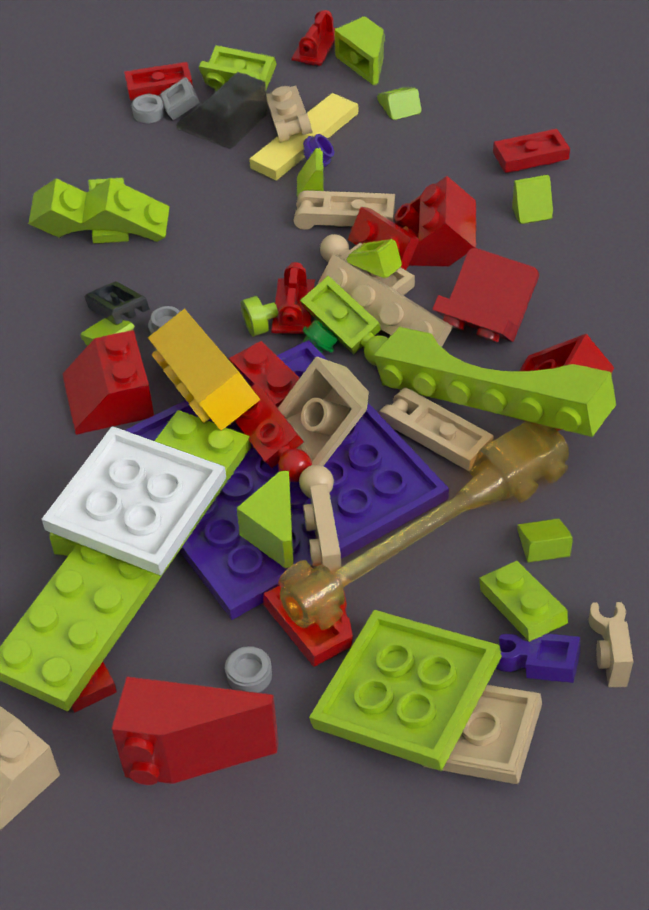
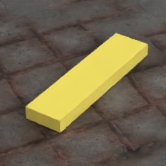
M331 93L307 113L313 133L302 135L301 132L289 136L290 140L280 142L277 136L249 159L250 168L277 181L305 158L303 141L308 136L321 134L328 139L358 114V104Z

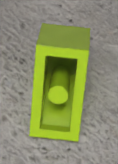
M365 16L335 29V57L372 85L379 82L384 58V30Z

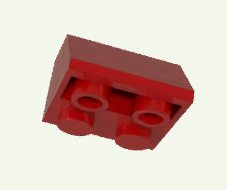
M448 176L436 184H430L419 197L410 203L403 204L395 214L394 223L419 238L408 266L449 267L465 256L470 249L476 248V200Z

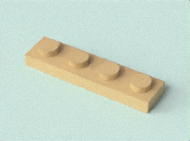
M334 254L331 256L318 282L319 284L327 276L331 277L380 323L381 329L389 335H392L399 327L432 333L437 343L442 347L453 328L447 322L360 268L349 264L347 260Z

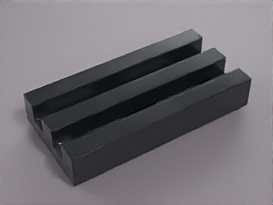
M117 281L84 296L88 308L115 325L123 322L122 314L129 319L135 317V308L143 313L150 310L146 297Z

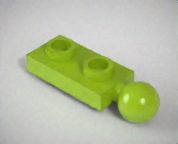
M327 276L300 300L302 306L317 321L326 326L353 355L360 348L364 347V355L367 361L377 366L374 354L388 339L385 336H375L381 330L380 323L331 277Z

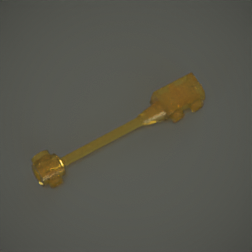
M526 421L479 450L470 471L474 478L456 493L455 497L333 572L324 565L312 568L306 560L295 563L278 580V585L281 587L280 599L285 611L293 622L302 628H306L314 622L322 630L329 628L343 614L342 609L339 607L345 601L343 587L462 512L470 511L496 501H505L513 495L522 503L537 491L539 485L535 481L541 477H544L550 484L561 478L568 469V465L565 462L569 458V448L564 437L553 427Z

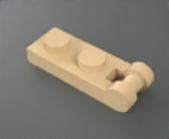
M281 86L274 89L272 93L265 95L280 142L290 140L289 136L301 132L302 135L313 133L297 86Z
M302 191L297 198L294 224L303 230L310 229L314 225L353 226L360 207L371 208L393 222L395 194Z
M407 388L401 389L394 396V403L392 405H385L378 412L394 430L401 432L468 471L493 446L494 435Z

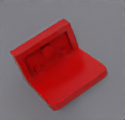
M472 248L467 253L450 299L438 295L433 310L443 317V321L455 329L463 331L466 325L477 329L476 335L486 340L498 343L499 339L503 338L514 342L537 284L539 272L533 266L478 248Z

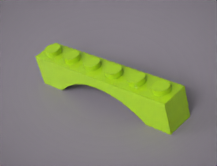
M399 327L374 354L383 386L399 390L407 388L419 395L590 437L594 436L616 406L611 372L576 364L536 371H499L481 368L465 363L450 355L437 343L432 333Z

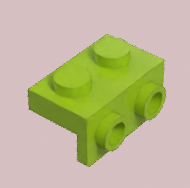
M216 45L209 62L201 61L198 68L205 84L214 89L225 88L238 91L247 96L252 94L264 96L277 64L272 56Z

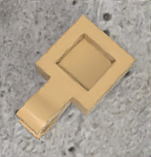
M616 602L614 617L612 618L602 616L599 612L598 603H592L588 618L591 628L604 638V640L597 641L596 656L598 668L606 669L608 687H627L633 666L628 624L624 622L626 609L622 602Z

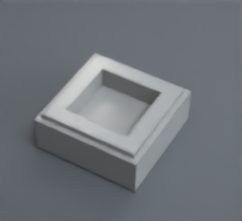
M187 77L160 94L164 101L166 112L172 120H175L200 103Z

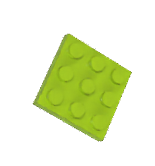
M374 610L309 717L314 729L442 771L502 657L500 646Z

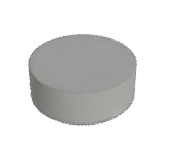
M154 94L141 95L134 99L131 104L134 119L141 123H154L161 120L165 115L163 99Z
M251 646L242 647L232 652L225 663L228 685L233 690L256 693L263 691L272 679L271 660L267 653Z

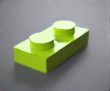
M518 561L479 578L480 591L529 642L568 624L567 609Z

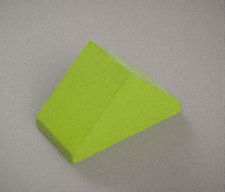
M280 471L237 507L240 536L284 568H294L289 471Z

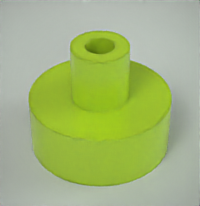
M257 296L241 300L240 305L243 319L251 336L254 337L268 332L267 320L278 317L275 303L262 305Z

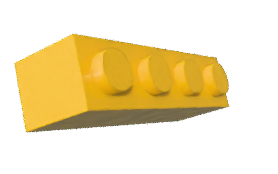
M185 308L148 337L157 349L151 355L203 423L211 418L222 431L260 400L239 371Z

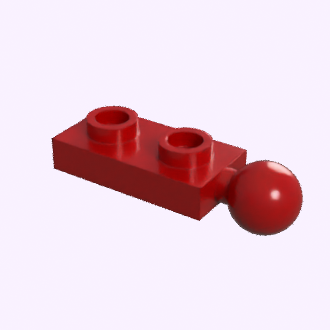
M256 382L251 388L260 400L239 416L235 422L245 435L250 436L249 441L271 468L278 464L279 472L289 471V481L297 483L301 473L312 465L311 458L305 451L296 449L304 443L303 439L266 391Z

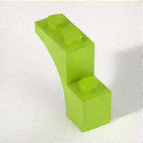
M55 178L34 192L28 224L58 238L76 231L104 229L132 233L158 242L166 236L170 206L112 178L107 179L88 192Z

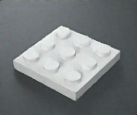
M112 426L44 515L42 523L44 529L48 532L161 576L225 481V467Z

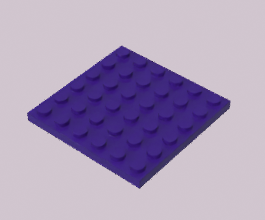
M309 340L277 355L299 378L315 357L327 360ZM185 400L124 431L155 441L177 410L196 417L198 415ZM369 403L366 412L324 465L332 473L334 479L333 489L329 494L341 559L449 499L448 486ZM235 420L226 427L244 434ZM252 443L248 453L180 549L181 554L231 620L262 604L263 594L314 568L311 561L309 540L316 539L315 530H306L303 505L311 504V498L301 491L299 482H290L294 568H284L240 536L237 507L279 472L278 464L271 468L263 460Z

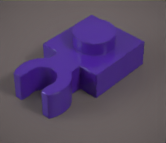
M514 634L500 635L499 644L502 657L496 667L497 670L512 672L520 668H526V678L574 683L581 651L580 637L545 634L529 642L523 641L522 638Z

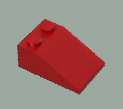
M126 677L112 725V733L125 778H131L133 781L143 785H154L157 782L170 784L181 782L275 754L279 745L274 695L135 677Z

